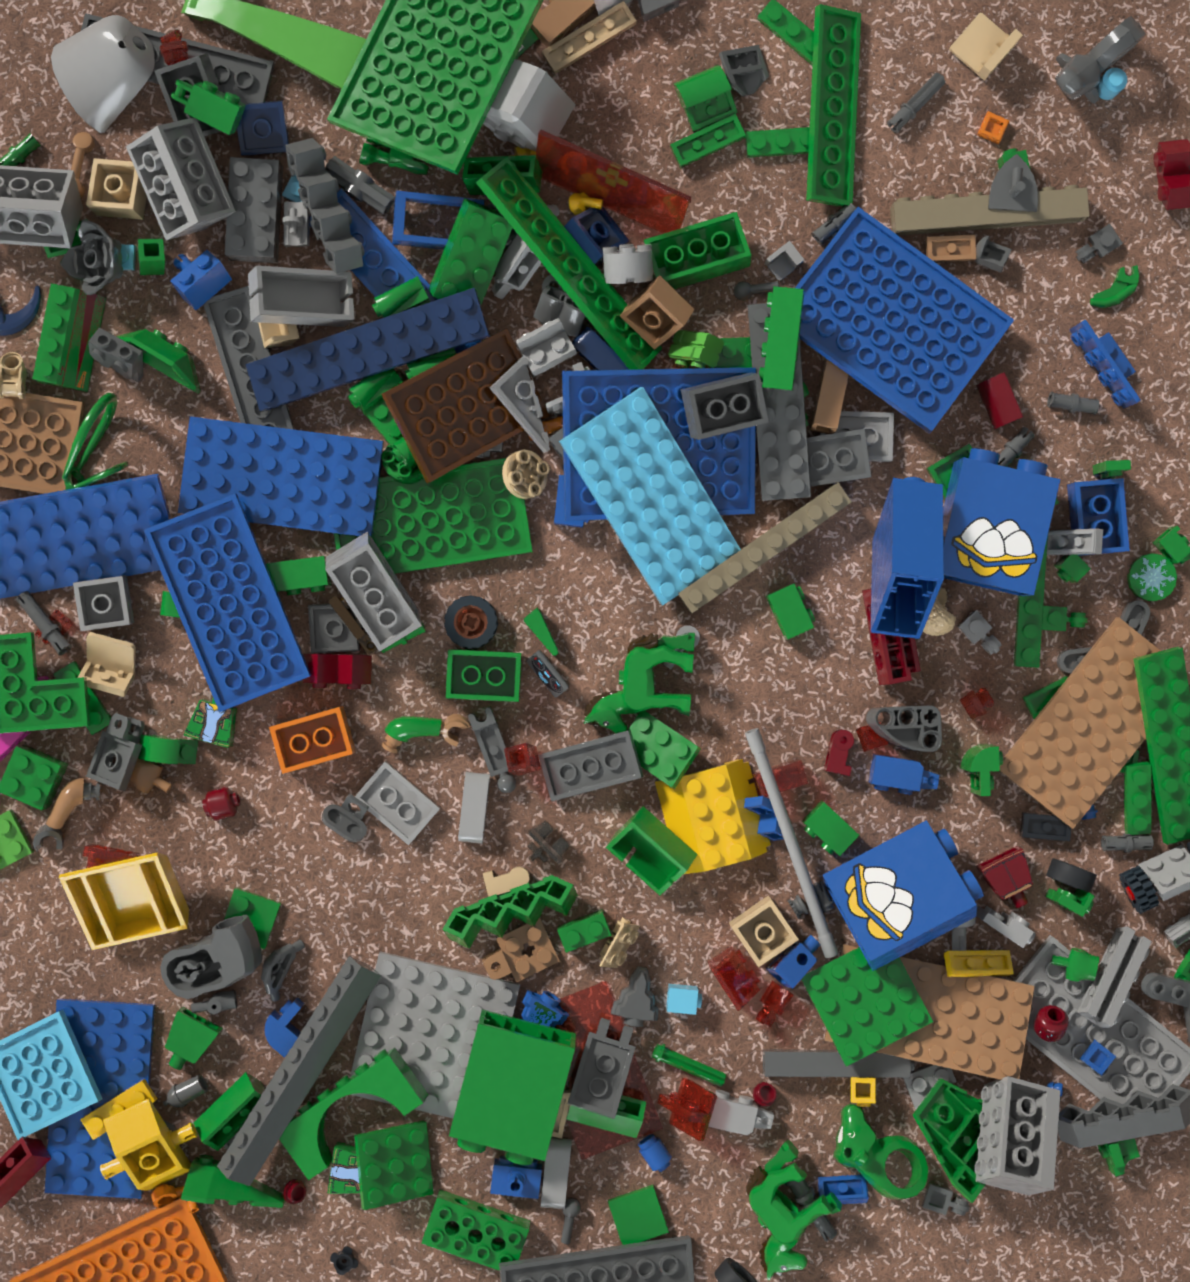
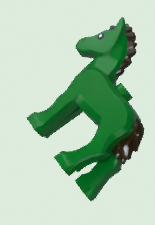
M695 632L677 636L663 635L659 639L658 634L653 635L651 633L647 637L642 635L633 640L627 649L624 670L619 671V684L623 685V690L602 692L601 695L594 696V699L590 700V704L586 706V712L584 713L586 717L583 723H592L594 727L600 725L616 734L627 731V724L623 721L621 714H634L650 708L667 707L677 710L680 714L690 716L691 694L655 692L653 667L659 663L669 662L680 666L685 672L693 673L694 654L677 652L673 649H684L687 652H694Z
M790 1140L785 1141L778 1153L768 1160L765 1170L761 1166L753 1169L754 1174H750L746 1185L750 1206L758 1216L760 1225L763 1228H768L772 1233L767 1236V1240L762 1243L763 1247L759 1251V1258L762 1259L760 1264L764 1268V1272H767L768 1281L776 1274L781 1276L783 1272L804 1269L808 1259L804 1254L792 1250V1248L800 1240L809 1224L822 1215L840 1212L842 1208V1203L831 1192L827 1196L823 1194L808 1207L800 1211L778 1189L781 1184L790 1181L801 1182L807 1177L806 1172L801 1170L796 1163L781 1169L785 1163L792 1162L798 1158V1149Z

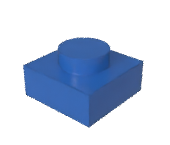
M1095 1039L1080 1057L1083 1062L1101 1076L1116 1058L1113 1053Z

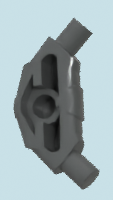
M300 939L293 944H287L274 950L263 962L261 980L264 983L266 993L270 994L272 1001L280 999L279 989L282 987V982L291 967L290 965L296 958V953L305 948L304 943Z

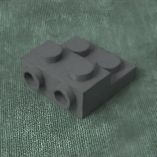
M98 328L88 342L89 354L106 368L111 367L124 378L133 379L139 383L144 375L143 351Z

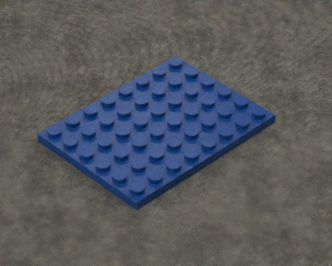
M857 207L795 287L805 290L800 340L929 434L1014 321L1013 318L860 207Z
M756 368L562 371L563 438L638 388L643 387L719 514H755V426L700 440L690 438L681 389L746 373H756ZM563 449L564 520L607 519Z

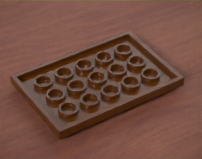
M507 328L381 394L426 483L432 482L524 431L522 426L490 389L521 358ZM535 386V394L538 397L543 415L541 417L542 421L550 415Z

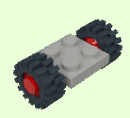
M1190 842L1187 843V850L1183 845L1177 846L1119 874L1124 892L1127 894L1133 908L1139 914L1158 906L1159 901L1158 896L1155 894L1156 892L1165 901L1190 889Z

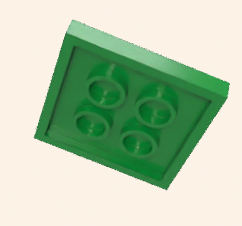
M417 1121L354 1135L361 1207L363 1210L434 1194L427 1122Z

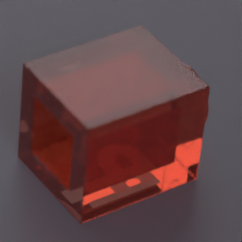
M523 743L504 749L509 773L520 776L541 770L536 746Z

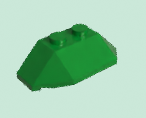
M143 329L116 336L142 350L143 362L195 393H200L201 389L193 357L187 354L188 348L178 342H175L174 345L166 341L168 336L156 329L153 333Z

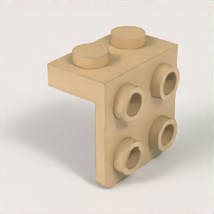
M90 632L86 638L87 662L78 678L87 677V687L125 697L135 678V645L127 641Z

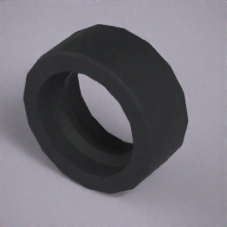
M1052 858L1046 876L1080 890L1091 892L1097 874Z
M726 1258L714 1272L718 1282H757L742 1265L731 1258Z

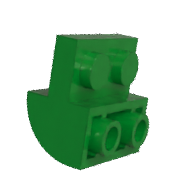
M720 65L673 83L692 131L738 113L730 91L732 90Z
M979 744L970 748L964 754L960 769L970 772L971 793L979 796H991V790L994 789L993 775H990V771H1000V765H1003V753L999 751V746Z

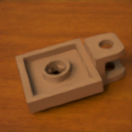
M540 917L534 927L525 923L504 933L502 938L496 937L500 948L490 952L482 959L490 979H500L512 973L516 983L560 962ZM525 943L529 946H534L530 956L527 954L522 955L521 953ZM494 962L499 963L496 969H491V965Z

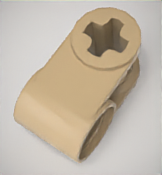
M8 352L0 359V399H3L4 396L25 399L27 372L21 355L16 352Z

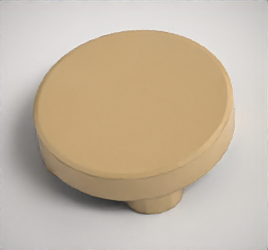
M524 449L514 452L507 457L503 465L502 475L505 486L510 493L521 499H529L542 493L547 483V474L550 468L548 463L543 461L536 453Z

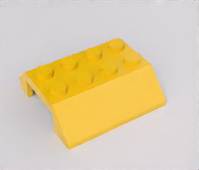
M743 759L726 762L721 766L684 775L675 789L661 780L655 781L666 827L698 854L684 874L709 871L750 860L767 852L766 847L771 845L770 840L757 834L760 815L744 808L745 798L758 797L755 783L748 782L749 779L753 778L749 762L743 763Z

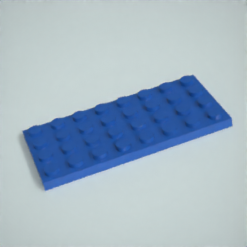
M190 416L178 513L185 514L230 495L237 494L250 523L351 536H361L368 532L372 537L384 442Z
M159 474L1 501L0 599L18 596L25 591H28L30 594L73 586V583L124 575L130 576L160 570L144 532L147 528L171 519Z
M237 494L230 495L144 530L219 712L311 676Z
M57 999L56 1012L64 1010L102 1096V1100L49 1125L47 1151L51 1159L46 1163L45 1193L141 1199L144 1190L136 1188L126 1171L114 1175L107 1180L104 1178L100 1165L116 1159L108 1134L105 1132L93 1140L80 1119L143 1079L150 1086L155 1004Z

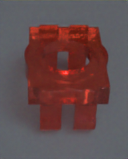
M56 609L49 616L51 621L57 620L61 623V634L63 636L73 625L71 620L64 616L60 610ZM38 628L35 635L38 638H42V632ZM42 639L45 645L50 644L48 640Z

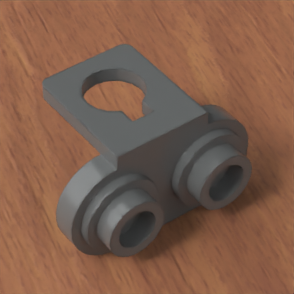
M349 794L342 806L334 804L327 806L322 813V821L327 827L346 840L359 842L367 832L366 825L361 820L369 806ZM350 803L356 804L361 811H353Z

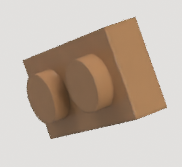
M975 235L936 236L925 239L926 256L935 263L976 260Z

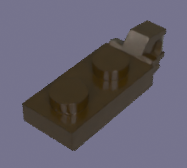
M335 595L329 600V604L368 655L374 653L377 647L370 636L364 633L363 630L365 629L358 618L354 619L348 612L351 608L344 597L339 600Z

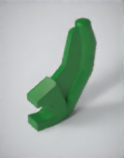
M1138 265L1131 267V276L1125 274V267L1118 269L1112 286L1093 295V298L1090 299V305L1103 309L1119 305L1133 294L1139 280Z

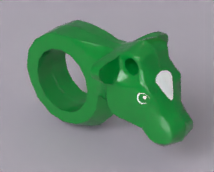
M850 1103L841 1110V1125L836 1136V1149L833 1154L836 1162L846 1168H855L876 1191L886 1198L903 1200L917 1196L925 1188L928 1177L927 1161L924 1154L918 1148V1144L910 1138L901 1135L887 1136L879 1139L876 1132L867 1122L863 1108L856 1106V1104ZM894 1150L903 1153L910 1161L912 1167L909 1183L903 1188L893 1185L885 1172L887 1157Z

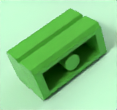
M679 330L674 335V344H671L668 355L676 360L675 364L682 368L687 369L690 365L692 368H714L717 366L718 354L721 353L724 342L710 333Z

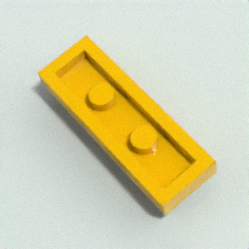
M1010 950L944 952L947 977L1010 976L1014 974Z
M143 1079L88 1113L80 1120L94 1140L107 1132L103 1119L148 1098L153 1103L157 1100V1097L147 1081Z

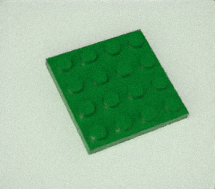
M858 947L805 974L801 979L846 1067L933 1022L900 957L872 971L861 949Z

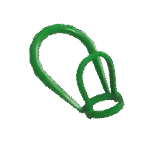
M106 393L94 404L82 422L73 441L62 475L66 486L65 490L88 486L129 466L128 462H123L87 479L80 473V470L104 436L113 419L118 404L116 394ZM106 407L103 417L77 467L74 468L73 464L91 427ZM71 474L78 480V484L73 485Z

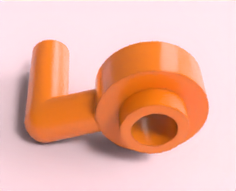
M168 1184L157 1186L151 1194L153 1205L160 1208L181 1197L184 1186L178 1188ZM187 1201L189 1213L192 1214L199 1211L197 1202Z

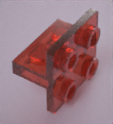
M682 1078L678 1093L671 1092L670 1095L660 1094L657 1103L672 1111L669 1120L671 1125L698 1141H704L717 1095L688 1078Z

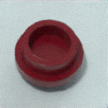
M761 1082L754 1087L753 1098L759 1106L769 1107L775 1102L777 1095L774 1086L767 1082Z
M292 1179L284 1188V1200L290 1204L300 1203L304 1200L307 1189L301 1180Z

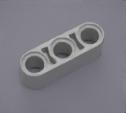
M466 772L458 841L483 844L490 774Z
M551 1137L545 1159L540 1207L565 1209L572 1139Z

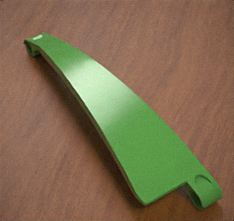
M185 0L181 14L200 21H213L288 60L340 90L366 41L365 38L329 26L238 0Z

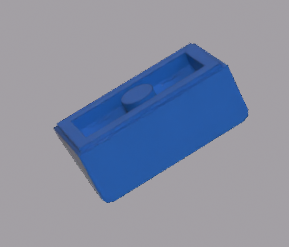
M862 1175L818 1177L819 1197L823 1194L827 1196L832 1192L842 1204L867 1203L869 1199L867 1182Z

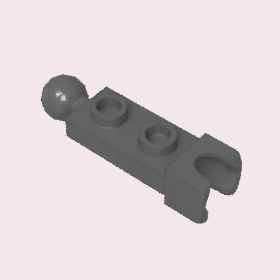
M489 706L485 709L487 715L485 721H479L474 713L468 714L490 776L499 775L497 782L499 790L503 793H511L516 788V780L507 772L513 768L509 767L510 756L492 707Z

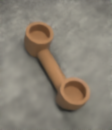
M80 132L73 138V145L76 149L71 170H74L81 198L85 193L84 185L79 181L84 155L95 147L94 138L87 132Z

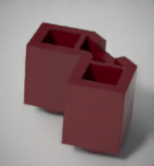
M1188 139L1159 142L1158 150L1154 153L1153 157L1154 166L1157 170L1158 199L1162 201L1166 210L1189 208L1190 142Z
M303 654L311 673L310 677L303 679V683H312V688H327V684H347V689H361V684H371L372 655Z

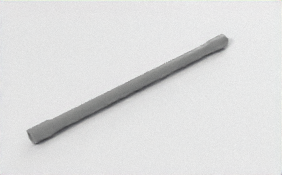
M759 728L751 729L745 732V735L757 762L817 930L825 958L834 957L839 952L832 933L829 931L766 754Z

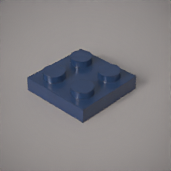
M284 101L246 104L237 128L241 156L286 152L285 145L290 143Z

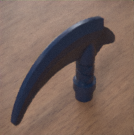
M35 286L29 303L16 313L5 314L0 304V336L18 333L34 320L41 302L39 286Z

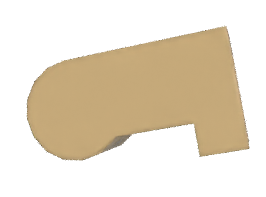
M516 866L510 872L494 876L493 870L484 872L483 878L488 896L510 892V889L527 884L530 875L525 867Z

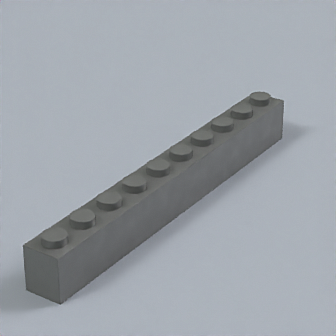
M349 956L341 967L321 1002L314 1010L294 1045L289 1050L272 1080L217 1165L227 1179L248 1186L251 1185L380 979L381 975L370 965Z

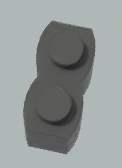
M549 285L543 290L533 316L542 325L559 318L567 336H578L587 318L566 292Z

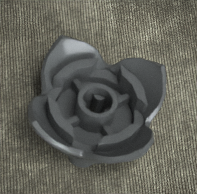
M82 220L79 228V237L82 243L71 247L60 261V265L74 279L83 280L82 289L84 293L92 295L102 289L104 285L122 277V246L119 240L111 238L98 224Z

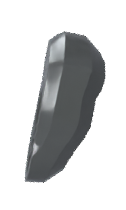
M248 915L236 916L216 924L212 928V934L199 942L169 951L164 955L160 966L161 976L167 988L178 997L191 999L203 993L226 988L252 974L262 962V952L257 932Z

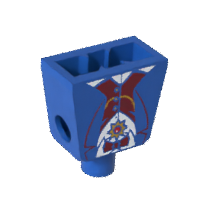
M811 935L803 943L795 942L766 967L767 971L782 986L793 989L817 962L813 953L818 949L820 943Z

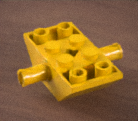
M149 1098L103 1119L116 1159L100 1165L101 1173L106 1180L126 1171L138 1190L149 1191L189 1172L191 1162L181 1149L180 1144L198 1137L197 1130L192 1122L172 1132Z

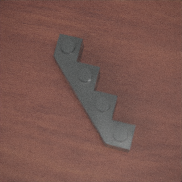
M313 138L285 145L288 168L292 177L296 176L299 181L298 193L305 209L309 208L312 215L310 223L317 241L322 240L326 252L323 253L326 264L336 274L362 267L364 248L362 243L358 242L350 234L349 224L352 223L351 215L348 210L338 203L337 192H339V185L336 178H333L325 170L324 160H326V152L324 147Z
M1172 1084L1159 1098L1137 1091L1124 1104L1103 1097L1089 1111L1068 1104L1059 1112L1058 1133L1060 1140L1078 1148H1085L1185 1129L1190 1124V1090Z

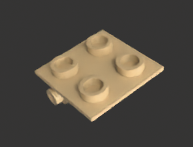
M622 917L621 921H617L613 929L617 934L611 933V937L614 938L613 941L607 939L610 945L605 943L600 952V967L618 968V966L624 963L627 958L626 951L628 947L634 944L638 938L639 932L637 931L640 927L639 925L630 924L631 921Z

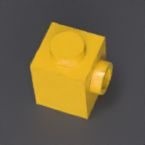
M851 1077V1103H856V1106L870 1107L871 1103H876V1077Z

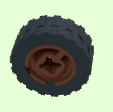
M463 596L455 600L448 607L444 617V627L447 635L455 644L467 649L479 648L490 642L496 634L498 616L494 607L487 600L478 596Z

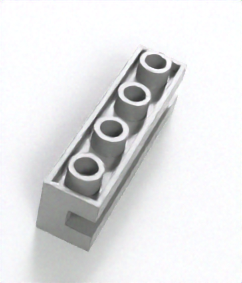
M1128 926L1116 928L1098 966L1095 981H1091L1077 1011L1078 1014L1101 1028L1113 1027L1118 1022L1120 1009L1130 997L1129 990L1132 983L1138 979L1140 975L1139 968L1150 953L1149 947L1152 941L1144 936L1137 937L1134 935L1136 931Z

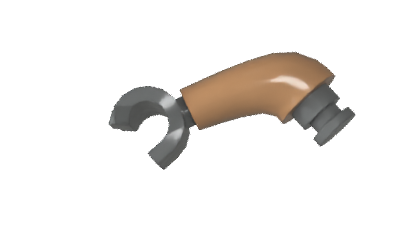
M76 778L68 782L61 789L46 824L41 826L34 836L33 846L36 852L43 847L44 842L42 838L45 836L54 837L57 842L56 849H62L63 833L60 829L63 828L74 808L79 804H83L84 800H91V797L100 800L101 783L93 786L92 783H86L85 778Z

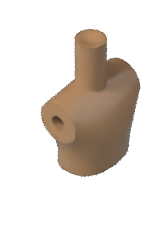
M137 759L130 781L138 790L148 794L156 786L168 793L172 787V784L160 778L163 770L161 764Z

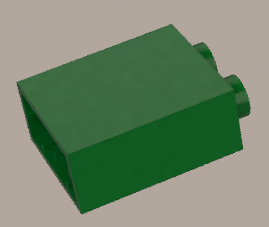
M482 1009L449 1137L457 1138V1145L469 1152L482 1153L486 1150V1146L505 1151V1158L516 1164L531 1165L534 1158L545 1161L575 1051L576 1033Z

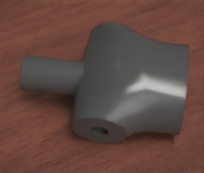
M235 990L219 991L212 995L208 1001L191 1004L192 1013L208 1011L211 1014H217L225 1010L237 1009L238 1007Z

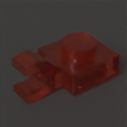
M772 980L760 1000L765 1005L757 1014L756 1020L763 1025L765 1023L771 1027L776 1018L775 1013L782 1015L793 994Z

